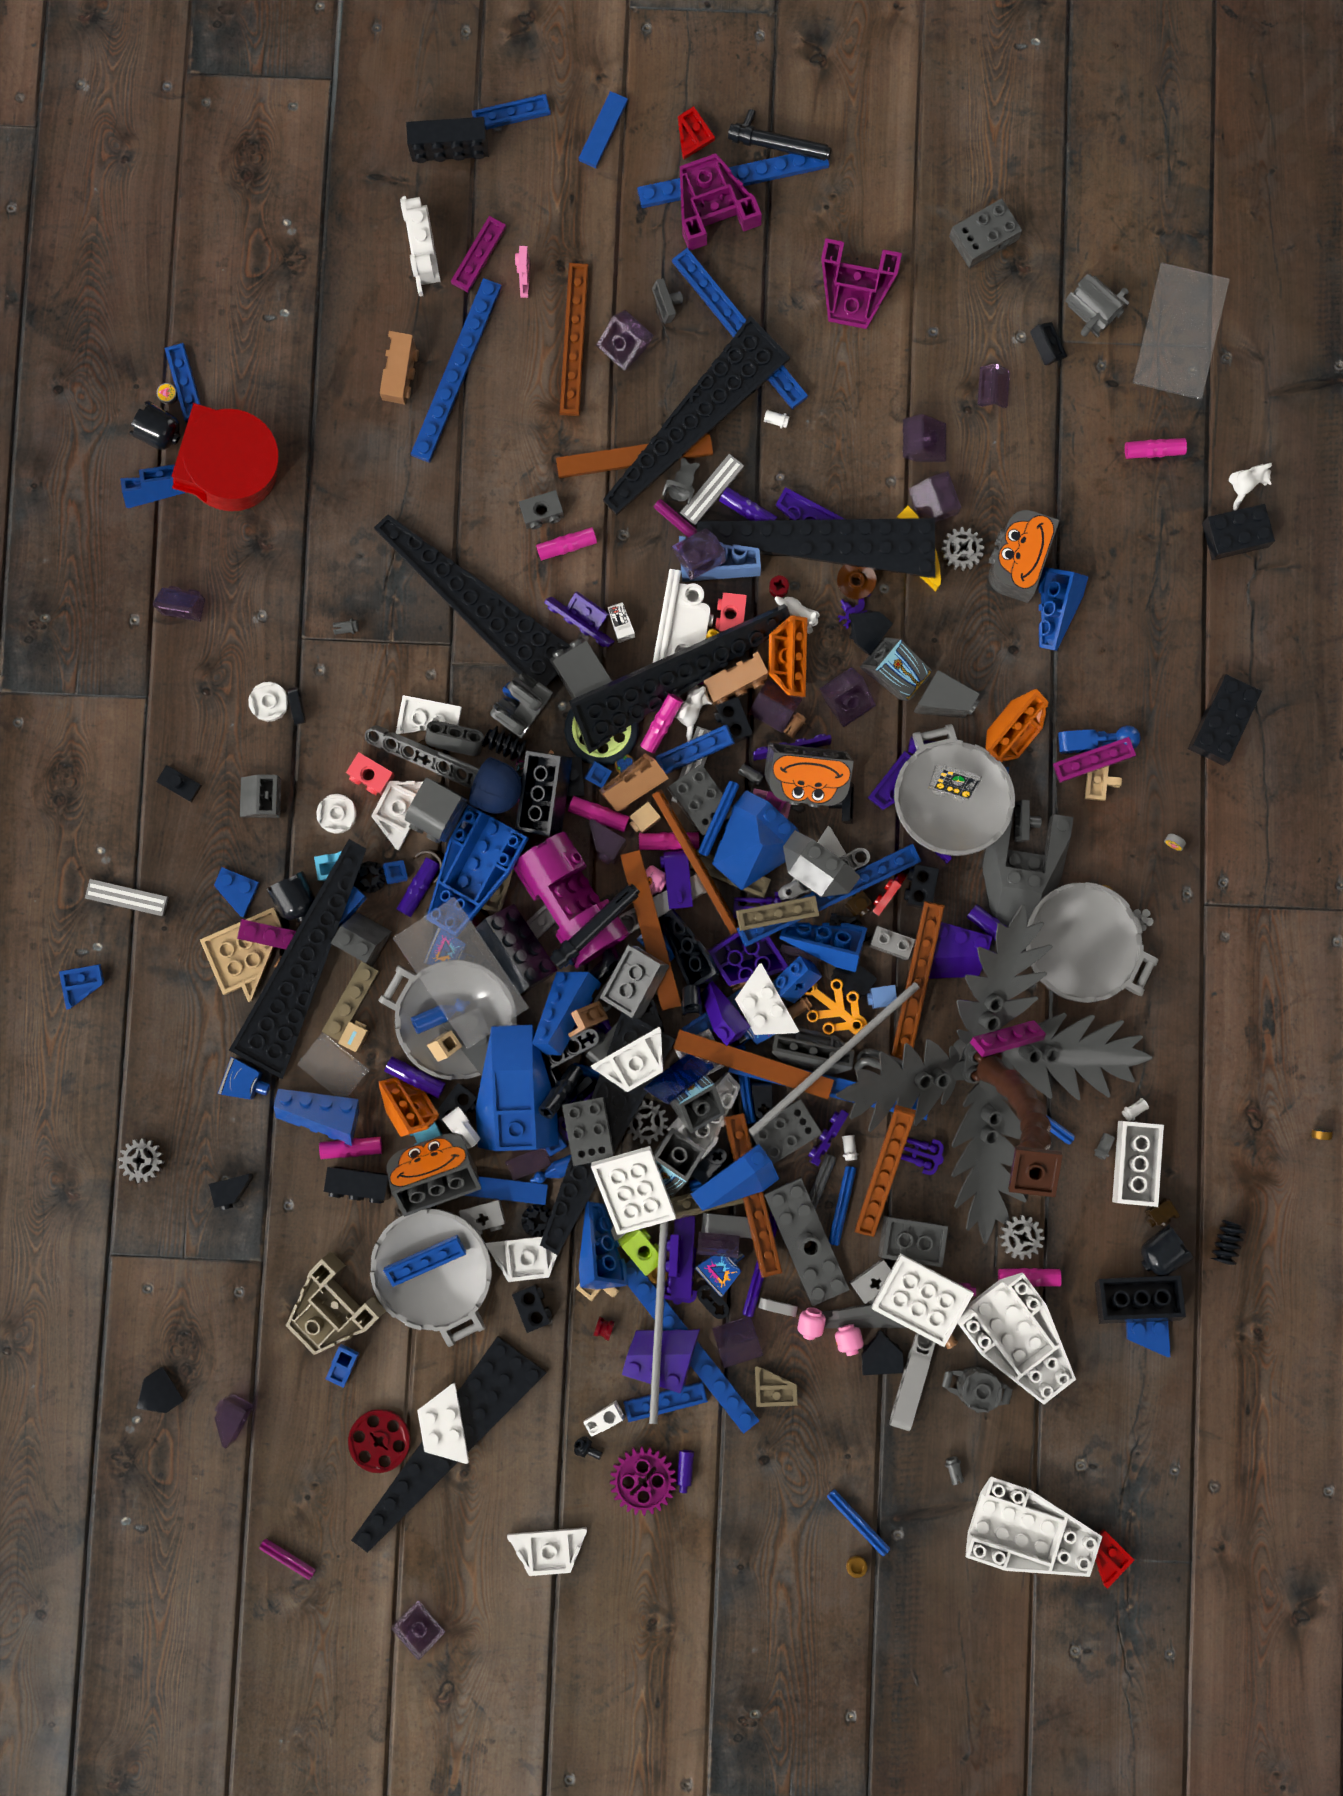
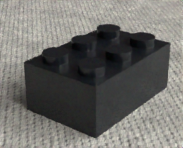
M1265 504L1209 516L1202 523L1211 560L1269 548L1275 542Z
M336 1166L327 1167L323 1192H328L329 1197L341 1198L344 1195H349L350 1200L361 1201L364 1198H369V1202L379 1204L384 1203V1200L390 1199L391 1189L388 1174Z

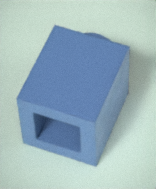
M895 985L871 988L869 990L870 993H867L868 1005H872V1009L887 1007L897 998Z

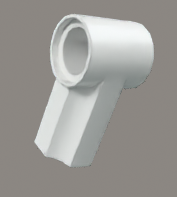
M459 1107L442 1119L452 1133L459 1135L464 1140L468 1149L475 1146L481 1139L468 1123L469 1120Z

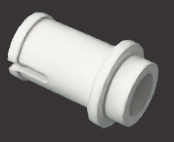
M767 409L764 422L778 425L782 429L783 427L787 428L790 417L786 416V413L783 415Z
M1140 1098L1131 1106L1124 1107L1122 1114L1127 1121H1134L1135 1117L1148 1110L1149 1106L1143 1098Z
M855 1135L842 1136L845 1154L843 1157H845V1161L857 1160L859 1153L856 1152Z

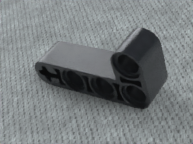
M593 1027L586 1029L571 1037L562 1053L561 1060L558 1059L557 1055H545L542 1053L548 1076L553 1078L554 1086L562 1076L558 1066L600 1045L604 1041L605 1033L601 1028ZM593 1034H595L596 1037L593 1040L587 1042L586 1038H589L593 1036ZM574 1041L578 1042L579 1044L578 1051L575 1050L573 1047Z

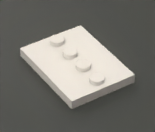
M650 1146L591 1163L592 1171L617 1235L676 1219L674 1208Z
M900 1253L871 1308L945 1347L974 1293Z

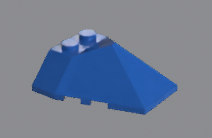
M747 790L744 791L732 807L729 822L725 826V833L722 840H720L712 865L740 890L745 889L785 863L783 846L794 831L799 832L798 828L771 803Z

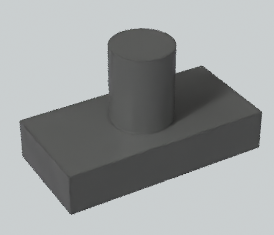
M664 278L657 279L652 287V291L664 324L671 323L676 315L673 305L683 303V296L681 292L669 294Z
M1030 800L1017 801L1014 807V842H1024L1029 840V829L1040 828L1042 823L1040 816H1030Z

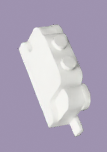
M403 196L400 202L403 218L407 225L411 249V266L413 275L416 278L418 294L423 296L422 285L441 282L428 207L427 205H422L420 197L406 199V196Z
M669 569L653 663L707 639L708 626L712 627L714 615L710 614V607L702 603L704 598L702 587L694 583L688 585L679 583L680 570Z

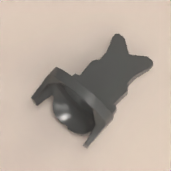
M681 458L680 470L677 471L675 479L666 481L662 495L665 497L669 491L671 498L681 502L688 499L687 505H689L694 493L692 486L694 473L700 464L697 462L689 464L685 458Z

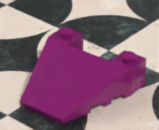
M716 153L680 166L682 235L690 251L707 245L705 226L737 215L743 232L761 226L762 214L755 197L744 188L743 183L737 180L729 167Z
M825 238L821 261L828 322L867 329L898 274L902 253L883 249L878 270L841 263L844 242Z

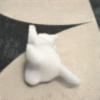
M1272 463L1251 467V469L1237 471L1230 475L1229 482L1238 494L1233 504V510L1238 509L1245 495L1253 490L1257 484L1262 483L1264 486L1267 483L1269 485L1272 484L1270 481L1271 470H1269Z
M779 596L775 597L778 605L785 604L788 607L790 616L806 617L807 633L813 632L812 627L818 624L819 612L803 606L796 598L785 597L783 599Z
M696 685L688 691L686 701H683L675 716L682 724L687 726L686 737L688 741L692 740L694 724L699 717L702 706L713 704L704 686L699 688Z

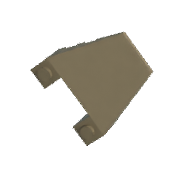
M332 1251L323 1257L308 1273L306 1283L301 1289L300 1297L286 1324V1327L313 1355L367 1331L386 1312L375 1295L360 1307L333 1279L346 1265Z

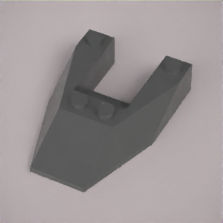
M1056 814L1049 817L1044 855L1008 850L1012 818L1003 835L991 846L984 849L982 869L990 914L1002 924L1008 927L1021 905H1025L1028 925L1029 918L1037 904L1047 894L1057 888L1062 878L1074 817Z

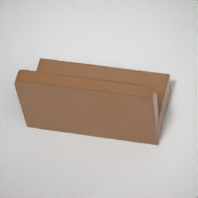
M600 1001L571 1013L578 1028L568 1035L573 1037L609 1019Z

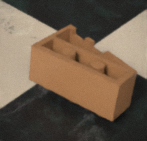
M389 331L388 337L391 339L390 349L386 350L385 354L388 358L386 367L383 369L380 396L383 401L405 405L406 398H410L411 387H409L410 380H413L415 376L413 365L414 361H418L419 350L416 348L412 335Z
M759 652L753 654L754 658L745 662L741 660L736 663L737 666L728 670L724 669L703 681V686L706 688L713 706L729 701V698L733 696L741 697L750 688L758 689L765 685L764 682L767 681L768 671Z
M645 753L599 789V791L610 806L618 812L619 810L626 809L630 803L669 778L657 761Z

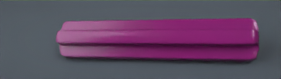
M662 499L655 503L654 509L685 536L692 540L697 539V529Z
M264 1539L259 1547L260 1550L308 1580L313 1577L316 1571L313 1567L268 1539Z

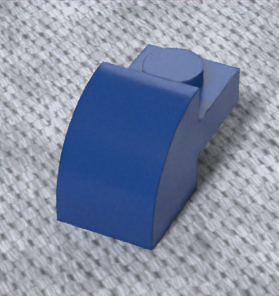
M340 1344L325 1379L344 1388L357 1363L360 1352Z

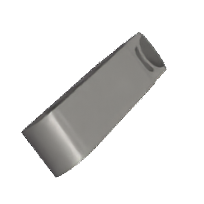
M857 848L839 858L856 871L867 865L870 860V854L865 848ZM862 853L866 858L865 862H857L855 855ZM794 880L781 887L778 891V896L781 901H790L813 891L804 889L799 881Z
M697 874L691 876L692 900L707 893ZM667 890L653 897L658 918L671 910L668 905ZM635 908L619 916L629 933L640 928Z
M918 1333L914 1337L889 1421L890 1426L906 1431L911 1430L935 1347V1342Z

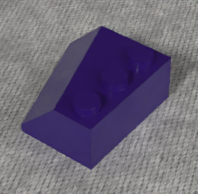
M941 922L929 979L964 978L967 974L979 976L982 965L977 948L982 947L989 950L992 936Z
M737 931L707 950L711 954L718 972L728 986L746 982L761 963L768 976L783 972L788 967L769 936L745 947Z
M700 1329L662 1331L659 1387L677 1393L682 1392L685 1387ZM636 1330L626 1357L622 1375L651 1384L654 1330Z

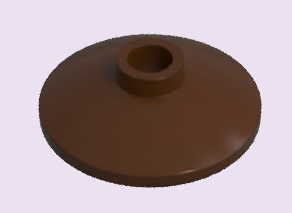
M844 564L838 572L837 585L841 593L846 597L856 600L863 599L873 592L876 586V574L871 568L854 567ZM858 579L860 583L855 585L852 580Z

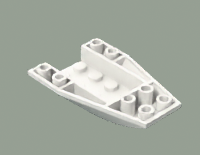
M1024 1273L998 1280L967 1305L958 1321V1325L979 1353L1042 1404H1046L1076 1380L1048 1307Z
M991 1476L981 1490L968 1530L965 1557L1005 1571L1090 1577L1102 1536L1032 1490Z

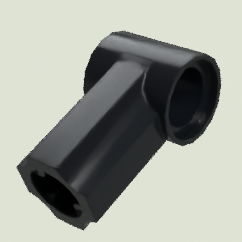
M616 948L606 949L602 953V960L590 971L601 984L613 974L621 959L619 951Z

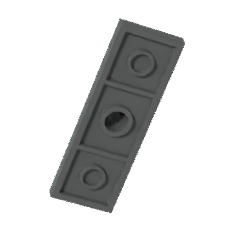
M800 1177L764 1193L811 1305L815 1306L850 1290L802 1178ZM806 1242H813L811 1247L804 1248Z

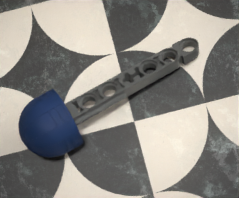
M377 725L370 727L365 732V739L369 744L380 749L383 748L391 754L471 788L469 796L470 805L489 813L506 812L520 798L521 780L518 773L510 765L489 757L479 769L394 732L388 733L387 729ZM371 731H375L378 734V740L372 737ZM388 739H393L396 742V747H392ZM406 746H410L413 749V755L406 751ZM441 761L449 765V770H445L442 767ZM459 769H463L467 777H462L459 774Z

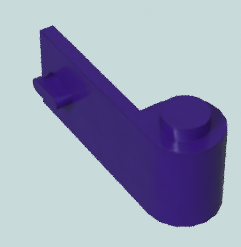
M684 850L664 852V856H660L661 868H665L669 909L693 907L689 861Z

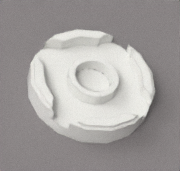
M263 682L255 686L248 699L251 712L258 719L266 722L280 719L287 712L289 706V698L286 691L280 685L273 682Z
M341 794L327 796L319 803L316 811L317 820L321 827L334 834L350 830L357 818L354 803L348 797Z

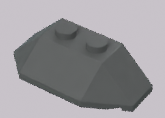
M797 831L792 833L783 846L788 874L820 897L849 894L860 879V876L846 862L812 838Z
M797 1027L798 1033L775 1034L772 1053L784 1064L814 1072L838 1051L845 1042L836 1035H828L823 1032ZM851 1049L827 1070L824 1075L832 1076L851 1070L855 1051Z

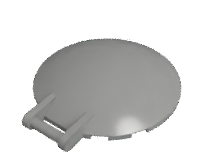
M952 724L924 733H913V740L917 751L902 766L894 789L896 812L905 830L922 846L945 855H969L991 846L1007 829L1015 807L1014 787L1006 768L1000 761H997L989 754L985 748L977 744L972 745L962 740H957ZM945 735H947L948 738L945 740L936 741L928 744L923 743V741ZM943 770L979 781L969 799L934 788L937 782H939L938 780L941 779L940 776L944 773ZM952 781V783L957 786L963 784L962 781ZM971 782L969 785L972 786V787H971L970 789H969V788H967V789H968V790H971V789L974 787L975 784H973V783Z
M1071 883L1051 891L1037 904L1029 918L1027 927L1039 922H1043L1044 925L1037 936L1026 947V951L1049 944L1053 946L1043 957L1031 965L1034 973L1047 972V975L1040 981L1049 990L1065 999L1083 1003L1108 999L1124 988L1138 996L1143 995L1145 991L1143 988L1153 967L1157 965L1159 960L1143 951L1144 945H1142L1141 935L1143 932L1140 922L1130 909V905L1119 894L1107 887L1094 883ZM1142 961L1146 962V965L1138 979L1137 984H1134L1132 982L1139 970Z
M465 960L438 962L424 968L417 974L398 965L395 970V976L384 995H381L378 1001L395 1010L396 1035L399 1044L410 1061L422 1071L441 1079L465 1080L481 1075L461 1048L448 1058L438 1062L427 1047V1044L439 1035L447 1032V1030L441 1024L417 1034L412 1025L411 1017L439 1005H455L456 999L460 998V1000L470 1001V1004L465 1009L466 1013L480 1007L490 1032L492 1026L517 1025L515 1003L504 982L488 968ZM404 976L409 980L395 1002L391 998ZM456 1011L448 1021L456 1017H459L463 1014L459 1011Z
M424 1209L405 1217L402 1215L388 1225L375 1243L371 1255V1283L376 1297L383 1308L393 1318L396 1317L408 1327L418 1330L440 1331L448 1347L455 1345L456 1341L476 1331L481 1332L486 1329L478 1309L489 1291L492 1265L487 1246L477 1230L463 1218L439 1209ZM458 1235L466 1249V1255L392 1287L383 1271L384 1267ZM472 1319L473 1324L454 1334L450 1332V1329Z

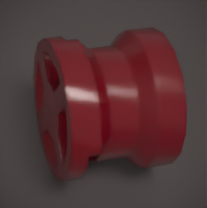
M780 575L773 577L769 585L770 594L773 597L779 596L783 598L786 596L789 589L788 580Z
M599 1316L593 1336H602L605 1340L609 1341L615 1321H606Z

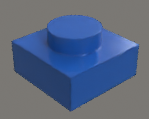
M593 761L584 778L602 788L612 771Z
M403 860L383 864L387 884L408 880Z

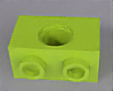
M643 1228L642 1230L638 1229L627 1232L618 1239V1242L643 1274L647 1276L658 1267L659 1245L657 1243L653 1245L649 1241L652 1237ZM647 1246L644 1252H638L640 1247Z

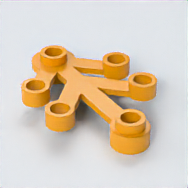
M835 978L831 982L835 1002L818 989L817 982L812 986V991L805 993L807 996L813 995L829 1008L828 1010L819 1011L811 1009L807 1013V1019L810 1022H816L818 1019L841 1017L846 1022L835 1024L833 1022H826L822 1028L823 1032L830 1035L834 1031L849 1030L852 1034L856 1035L867 1025L865 1017L860 1015L859 993L852 990L847 994V1001L851 1003V1015L845 1010L842 992L843 981L839 978ZM835 981L840 983L841 986L839 988L834 987ZM850 994H855L857 999L851 1000ZM811 1012L816 1014V1019L810 1018ZM859 1022L860 1028H855L853 1023ZM826 1025H831L832 1031H827Z

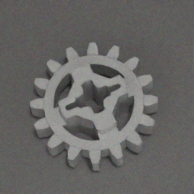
M961 527L959 532L953 529L952 535L947 533V540L942 542V545L946 547H942L941 552L946 553L943 556V560H949L948 566L954 564V570L960 566L961 570L964 571L966 566L972 569L973 563L978 565L980 562L978 558L983 557V553L980 551L984 550V546L980 545L983 539L976 538L977 532L971 534V528L965 532L964 528ZM972 544L975 546V553L972 550ZM950 545L953 548V554L950 552ZM967 545L966 550H963L962 552L960 551V553L957 554L959 548L965 547Z
M645 1100L642 1101V1106H639L633 1117L638 1120L639 1127L637 1130L634 1129L633 1119L628 1126L630 1130L627 1133L634 1134L633 1140L640 1138V1143L642 1144L644 1139H646L648 1144H651L652 1138L655 1141H659L657 1136L659 1134L661 1136L665 1135L662 1129H668V1126L664 1125L668 1118H663L662 1115L666 1111H659L660 1104L654 1107L653 1101H650L649 1105H646ZM645 1108L652 1109L648 1114L642 1115L638 1112ZM653 1114L650 1120L652 1126H646L640 1130L643 1124L641 1119L643 1117L648 1118ZM657 1114L660 1118V1127L655 1124L654 1120ZM646 1130H652L654 1132V1134L650 1136L642 1135L643 1132Z
M142 1138L140 1143L137 1139H134L133 1145L130 1143L125 1144L127 1150H121L120 1152L124 1156L118 1158L119 1161H123L119 1169H125L122 1175H130V1181L136 1178L137 1183H141L143 1179L145 1182L150 1181L149 1176L156 1178L155 1171H162L159 1164L164 1163L159 1158L163 1155V1152H157L160 1146L156 1145L153 1147L152 1140H149L146 1144L145 1138ZM136 1149V1153L130 1156L131 1152ZM148 1149H149V1150L151 1151V1153L153 1154V1157H151L150 1154L148 1153ZM138 1158L145 1159V1162H138ZM129 1164L134 1167V1171L130 1168ZM150 1165H153L152 1168L150 1169V1171H148L147 1173H145V1172H146V1169H147Z
M1020 1215L1018 1220L1016 1216H1012L1013 1222L1006 1220L1007 1227H1001L1004 1234L999 1235V1237L1004 1239V1241L1000 1245L1007 1246L1005 1252L1008 1254L1012 1251L1011 1257L1013 1258L1019 1255V1259L1023 1260L1024 1255H1026L1027 1258L1031 1259L1032 1252L1038 1254L1037 1247L1043 1248V1245L1039 1243L1040 1240H1045V1237L1039 1234L1043 1232V1229H1037L1039 1222L1031 1223L1032 1217H1028L1025 1220L1024 1215ZM1018 1224H1023L1020 1228L1016 1230L1012 1229L1014 1226ZM1031 1228L1034 1231L1035 1239L1031 1236ZM1014 1233L1018 1235L1023 1234L1027 1239H1029V1241H1020L1018 1236L1014 1235ZM1009 1236L1012 1237L1014 1242L1012 1246L1009 1242ZM1031 1245L1029 1249L1021 1251L1023 1247Z

